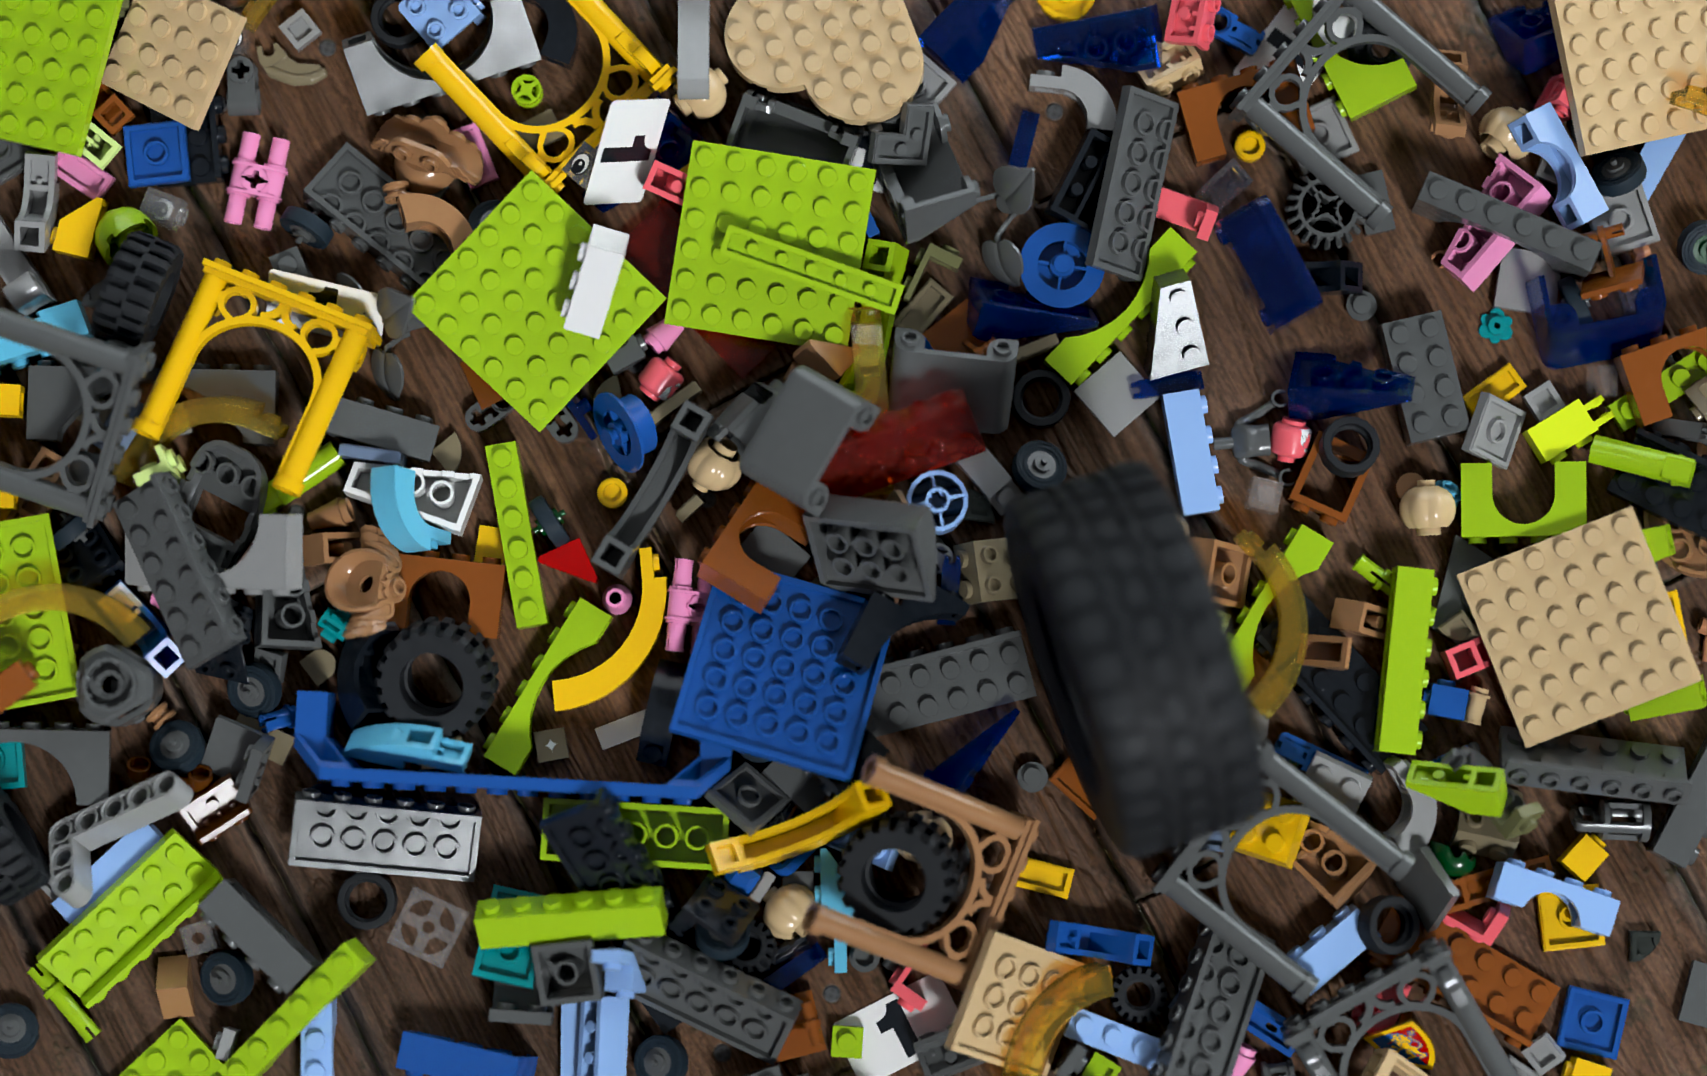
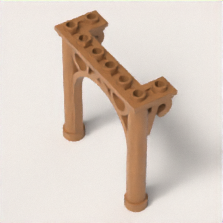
M872 754L865 762L862 770L861 781L863 784L882 789L942 813L960 827L970 851V874L966 890L956 909L942 924L929 932L919 935H899L833 910L818 902H813L808 907L803 919V930L815 936L822 934L935 977L965 992L988 929L999 931L1004 924L1005 910L1008 903L1015 896L1018 877L1027 865V855L1031 844L1038 837L1041 821L1010 810V812L892 765L888 763L886 758ZM970 823L989 830L991 833L984 834L978 839ZM998 841L1000 844L998 859L993 865L986 866L983 861L982 850L991 842ZM982 872L995 874L988 891L985 885L986 878L982 877ZM981 908L975 925L964 918L966 914L972 916L977 909ZM963 925L967 929V938L964 941V945L959 950L954 951L950 947L949 933L958 926ZM939 939L940 948L944 953H939L921 945Z

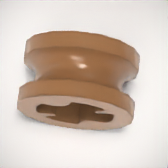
M394 181L383 185L382 190L387 194L384 197L385 203L397 204L398 195L410 193L407 192V189L410 188L409 182Z
M164 701L147 716L146 721L148 723L152 722L154 724L153 729L157 731L175 716L176 711L174 709L169 710L168 703Z
M1337 973L1334 978H1331L1325 984L1331 999L1338 995L1337 991L1345 986L1340 973Z

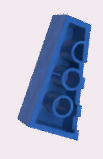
M411 1030L403 1031L395 1067L406 1070V1076H424V1074L429 1076H535L539 1056L529 1054L526 1056H512L513 1051L501 1048H488L486 1050L483 1049L482 1044L465 1041L456 1043L453 1038Z

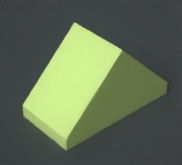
M91 122L82 154L101 170H104L121 150L122 146Z

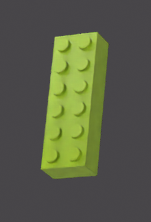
M545 797L542 819L592 800ZM617 802L621 815L632 824L635 837L639 843H643L647 848L649 859L654 866L712 870L705 846L711 842L728 839L730 835V819L717 808ZM541 833L540 860L560 861L544 834Z

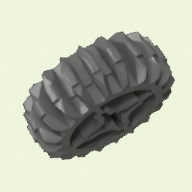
M1312 173V181L1306 175H1302L1300 181L1303 186L1294 183L1291 187L1297 195L1288 194L1286 197L1287 201L1294 204L1285 207L1286 213H1294V216L1288 218L1286 222L1288 225L1294 223L1298 225L1294 228L1292 234L1297 235L1302 231L1305 235L1301 238L1300 242L1303 244L1309 238L1313 239L1312 249H1316L1319 242L1322 241L1324 251L1330 249L1331 241L1336 249H1340L1342 247L1341 238L1346 243H1351L1353 238L1349 232L1359 235L1361 229L1356 224H1365L1366 220L1350 207V218L1347 225L1344 226L1341 222L1342 217L1339 214V206L1345 201L1338 195L1327 196L1322 190L1318 191L1316 187L1326 185ZM1308 192L1312 197L1311 202L1314 205V211L1305 219L1302 211V202L1305 194ZM1335 201H1338L1332 207L1333 209L1330 211V213H1332L1333 215H1330L1328 212H1326L1324 214H1320L1318 217H1315L1320 212V209L1323 207L1322 205H1320V203H1322L1324 206H1327L1329 204H1333ZM1318 222H1325L1331 228L1334 227L1336 232H1320L1311 226Z

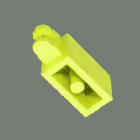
M1602 395L1597 396L1584 405L1580 399H1577L1522 433L1541 464L1550 461L1554 465L1555 462H1559L1568 456L1565 451L1568 448L1576 445L1579 449L1593 441L1591 434L1599 430V426L1615 417L1612 410L1600 415L1595 421L1588 414V410L1598 407L1605 400Z

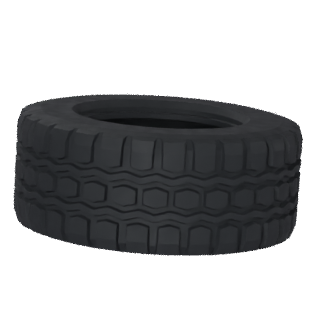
M1125 461L1107 467L1105 470L1089 473L1088 476H1080L1062 482L1060 486L1056 484L1043 490L1020 496L1005 508L1007 551L1013 582L1032 651L1053 714L1079 781L1097 819L1118 852L1126 858L1144 857L1162 851L1164 848L1168 849L1180 845L1181 842L1183 844L1204 837L1207 833H1215L1223 830V828H1230L1248 822L1262 812L1265 805L1263 761L1254 714L1239 659L1219 600L1199 550L1172 496L1152 467L1144 461Z

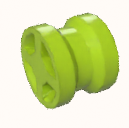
M523 74L513 81L511 93L515 102L520 107L533 108L542 101L543 89L535 76Z

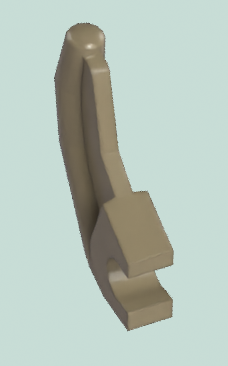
M273 43L274 54L272 56H265L262 46L256 47L258 60L269 78L291 86L314 85L328 76L326 68H321L319 64L296 63L284 52L278 43Z

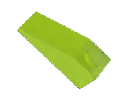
M1412 760L1405 781V786L1409 789L1474 815L1501 817L1508 796L1505 772L1501 768L1462 765L1454 773L1448 763L1444 765L1438 762Z

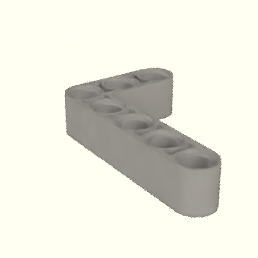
M678 0V100L709 99L710 0Z
M0 215V276L6 284L2 290L18 312L33 318L36 316V312L50 307L57 301L25 251H14V235Z
M166 771L54 823L48 835L52 892L73 908L78 909L85 906L90 901L93 893L90 851L187 807L193 798V789L173 772Z

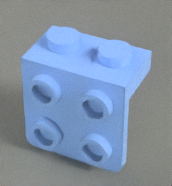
M403 0L398 5L399 11L430 47L437 43L443 48L472 22L480 25L487 19L482 12L485 6L480 0Z

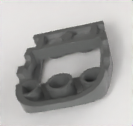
M213 440L202 445L195 453L190 462L191 470L186 479H181L179 483V492L184 503L191 510L192 515L203 489L249 512L244 531L240 539L236 540L235 543L194 523L197 531L205 541L204 547L210 559L215 563L218 572L222 573L238 564L257 534L259 514H263L267 497L268 477L262 463L251 452L232 442Z

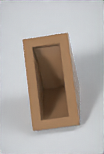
M809 339L793 352V358L800 366H807L830 380L836 381L860 356L861 351L860 348Z
M1299 633L1295 664L1339 671L1347 670L1349 668L1352 638Z
M190 954L158 958L156 993L164 1019L196 1016Z

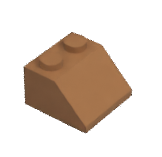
M1193 537L1220 606L1242 609L1245 604L1253 549L1217 539Z

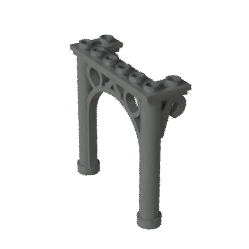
M1320 0L1312 9L1316 15L1310 22L1304 18L1292 32L1297 37L1291 44L1288 45L1284 41L1272 55L1277 60L1269 68L1264 64L1256 73L1253 79L1257 83L1249 91L1244 87L1229 106L1233 111L1228 116V119L1231 122L1235 119L1239 123L1245 118L1254 130L1265 137L1269 136L1366 220L1364 223L1374 231L1394 207L1324 148L1315 138L1308 122V93L1320 68L1334 55L1347 48L1363 44H1377L1391 48L1401 54L1472 116L1493 92L1484 84L1480 86L1381 0ZM1340 16H1349L1354 20L1355 31L1353 37L1343 39L1333 33V23ZM1364 22H1368L1382 35L1362 34ZM1325 25V36L1334 46L1330 47L1328 43L1319 48L1308 45L1307 43ZM1297 55L1303 61L1301 76L1305 77L1304 81L1296 74H1281ZM1312 57H1314V58L1320 57V58L1314 63V65L1312 66V64H1313V59H1312ZM1283 82H1292L1298 89V101L1283 105L1276 100L1275 90ZM1266 91H1268V102L1261 97ZM1297 110L1300 130L1280 113Z
M0 308V338L45 352L59 359L74 375L83 399L81 430L68 454L49 466L37 469L20 468L0 461V491L81 517V522L87 523L86 527L92 529L98 521H104L107 512L111 513L113 509L112 503L115 502L116 495H113L112 492L117 479V475L113 474L115 464L119 465L125 452V447L121 446L123 436H128L133 424V418H130L129 415L131 408L137 406L141 396V389L137 388L140 378H145L147 371L153 369L157 353L153 352L155 342L150 340L147 343L141 342L137 347L128 342L110 339L107 343ZM77 360L100 368L87 376ZM106 377L112 382L113 392L109 400H100L95 396L91 383L96 378ZM114 405L109 426L106 427L101 422L100 410H94V407L104 410ZM91 428H92V429L94 430V432L89 436L90 431H91ZM100 441L104 442L99 462H97V459L87 452V449L92 443ZM75 460L86 462L90 469L87 482L74 481L71 478L68 464ZM59 472L64 485L42 478Z
M1266 737L1263 742L1259 741L1264 775L1268 777L1265 778V786L1270 787L1274 793L1272 807L1262 810V812L1248 822L1230 828H1223L1220 831L1222 843L1219 847L1221 850H1224L1222 857L1213 849L1200 850L1213 833H1207L1204 837L1183 844L1181 842L1170 854L1174 859L1171 858L1167 864L1161 861L1151 874L1152 891L1156 894L1160 892L1172 899L1290 991V996L1301 1004L1313 992L1320 979L1244 922L1236 914L1229 902L1226 892V872L1231 855L1240 840L1253 827L1266 819L1281 814L1297 813L1311 816L1324 823L1397 882L1406 875L1417 857L1407 849L1405 851L1400 849L1276 753L1271 740ZM1279 787L1303 805H1279ZM1228 830H1237L1230 839ZM1205 856L1214 858L1218 864V876L1207 881L1196 879L1193 875V868L1198 861ZM1186 867L1188 880L1180 875ZM1218 885L1219 897L1223 908L1199 890V888L1207 889Z
M1432 937L1425 940L1419 945V950L1410 955L1408 952L1400 954L1392 960L1393 964L1383 970L1376 968L1364 976L1366 980L1357 985L1350 983L1343 986L1337 991L1338 995L1328 1001L1326 998L1318 1000L1310 1006V1011L1301 1016L1297 1013L1283 1021L1284 1026L1279 1028L1285 1044L1295 1049L1310 1076H1347L1351 1053L1360 1038L1372 1026L1398 1013L1427 1011L1444 1016L1462 1031L1487 1076H1518L1453 963L1450 956L1452 952L1442 937L1439 939ZM1423 968L1427 969V968H1428L1430 972H1427V971L1421 970V969H1423ZM1416 978H1424L1429 983V989L1421 1001L1408 999L1403 994L1405 985ZM1396 984V994L1401 1002L1395 1003L1393 998L1381 1000L1375 995ZM1437 986L1452 1010L1432 1003ZM1364 1002V1011L1358 1017L1361 1023L1356 1027L1355 1022L1343 1013ZM1374 1006H1375L1376 1008L1380 1009V1010H1378V1011H1376V1012L1373 1013V1011H1374ZM1338 1022L1346 1023L1350 1027V1034L1345 1043L1331 1044L1325 1040L1324 1033L1328 1027ZM1317 1028V1035L1315 1036L1314 1029ZM1324 1049L1329 1052L1341 1053L1338 1074Z

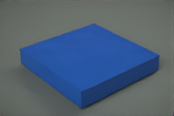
M177 121L123 126L128 186L130 188L191 182L185 125Z
M1568 985L1555 1042L1559 1047L1617 1060L1630 1000Z

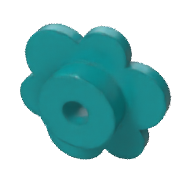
M1495 308L1490 314L1481 316L1482 325L1479 327L1478 332L1482 338H1489L1493 344H1497L1500 339L1508 340L1511 338L1512 329L1509 326L1512 325V318L1505 316L1503 310ZM1494 324H1498L1499 328L1496 329Z

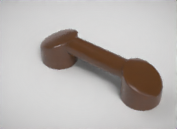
M134 756L127 761V774L136 784L162 773L152 771V762L145 756ZM198 765L194 770L188 772V776L177 775L193 789L194 793L205 790L213 781V771L206 765Z

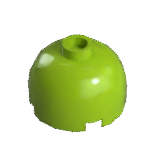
M119 207L107 211L102 216L95 229L94 239L100 255L108 265L111 266L122 242L126 240V237L131 232L143 231L158 237V230L155 224L144 212L133 207Z

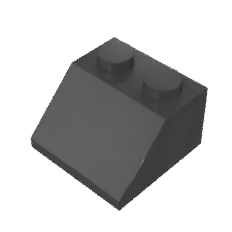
M593 938L531 946L541 1007L603 999L607 991H604L605 970H603V965L591 962L592 950H599Z

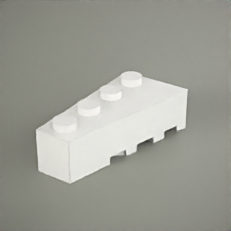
M354 462L343 490L344 493L350 498L372 505L370 489L371 468L390 465ZM415 467L407 468L415 471L414 498L422 519L433 527L462 537L483 482L482 475L455 473V471L425 470Z

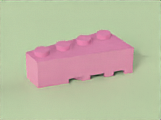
M1499 153L1494 162L1496 167L1491 176H1487L1481 186L1483 188L1482 193L1536 216H1540L1554 200L1543 184L1501 153ZM1464 224L1463 228L1458 229L1440 263L1455 279L1474 293L1516 243L1488 231Z

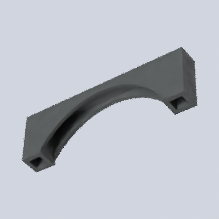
M39 360L38 366H28L26 439L31 442H63V434L73 421L83 413L82 394L74 375L66 366H56V361ZM78 361L87 376L100 368L87 367V363ZM195 363L183 388L204 396L222 409L243 435L244 445L278 447L280 374L276 370H272L271 365H253V370H241V365L223 364L222 369H210V364ZM161 368L148 370L145 378H140L138 385L154 384ZM98 377L91 383L93 392L99 399L113 392V384L106 377Z

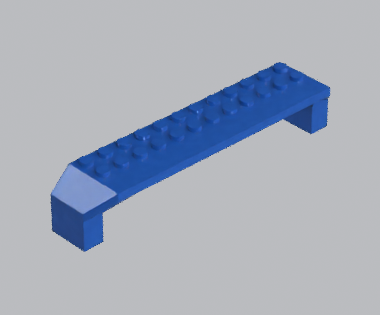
M297 690L294 748L317 778L331 780V786L354 787V781L362 782V788L384 789L385 783H393V789L415 790V785H424V791L446 792V786H454L455 793L474 794L477 793V788H487L486 794L508 795V789L518 790L517 796L538 797L539 791H549L548 798H569L570 793H580L579 799L595 800L598 789L604 787L608 794L615 797L617 801L631 802V796H642L643 803H662L663 797L673 798V804L693 805V799H700L711 787L732 770L733 750L700 741V756L666 785L362 769L352 757L344 756L343 751L345 748L334 737L336 693Z

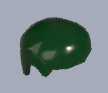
M1430 842L1429 848L1450 878L1463 877L1475 868L1476 857L1467 855L1465 852L1461 854L1459 851L1451 854L1449 846L1441 842Z

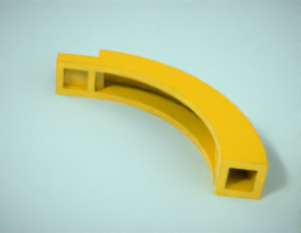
M652 547L639 548L642 597L636 622L628 638L613 656L595 669L572 678L552 681L555 712L573 710L606 697L626 683L640 669L650 655L663 627L668 602V578H655V572H661L659 553L653 554Z
M862 781L854 782L847 790L834 799L805 814L759 830L752 836L745 834L708 843L705 846V850L714 876L737 871L739 874L801 855L843 837L881 815L892 806L887 791L863 784Z

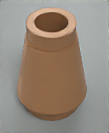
M337 497L307 513V520L312 530L349 526V522L355 521V512L348 497L343 499Z

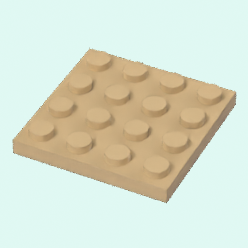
M133 0L108 57L102 84L193 130L199 131L247 18L211 0Z
M988 929L944 1047L1027 1076H1047L1089 965L1055 952L1045 951L1044 948Z

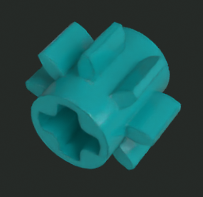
M331 606L328 607L317 624L323 629L320 636L333 644L337 639L345 642L346 639L342 637V634L345 631L351 613L340 609L335 610Z

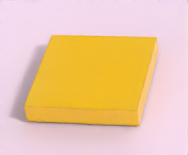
M1586 884L1582 888L1593 891L1594 887L1599 888V884ZM1549 892L1536 895L1543 952L1606 945L1605 936H1599L1572 926L1570 912L1566 904L1558 896Z

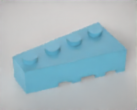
M77 299L36 312V320L94 338L85 308L82 306V302ZM0 338V376H2L1 371L11 367L13 371L28 367L33 359L41 357L42 360H47L54 357L45 352Z

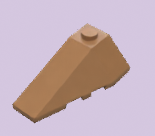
M1310 819L1297 857L1293 863V868L1336 911L1347 905L1362 890L1377 866L1329 827L1318 824Z

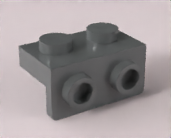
M953 1023L946 1027L947 1030L937 1034L935 1032L923 1034L918 1037L917 1042L913 1043L925 1076H952L986 1063V1061L944 1047Z

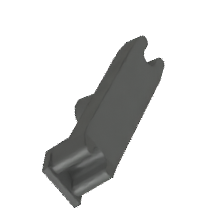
M1667 418L1652 423L1653 425L1650 427L1660 432L1664 436L1663 438L1675 439L1679 442L1684 440L1700 442L1707 446V423Z

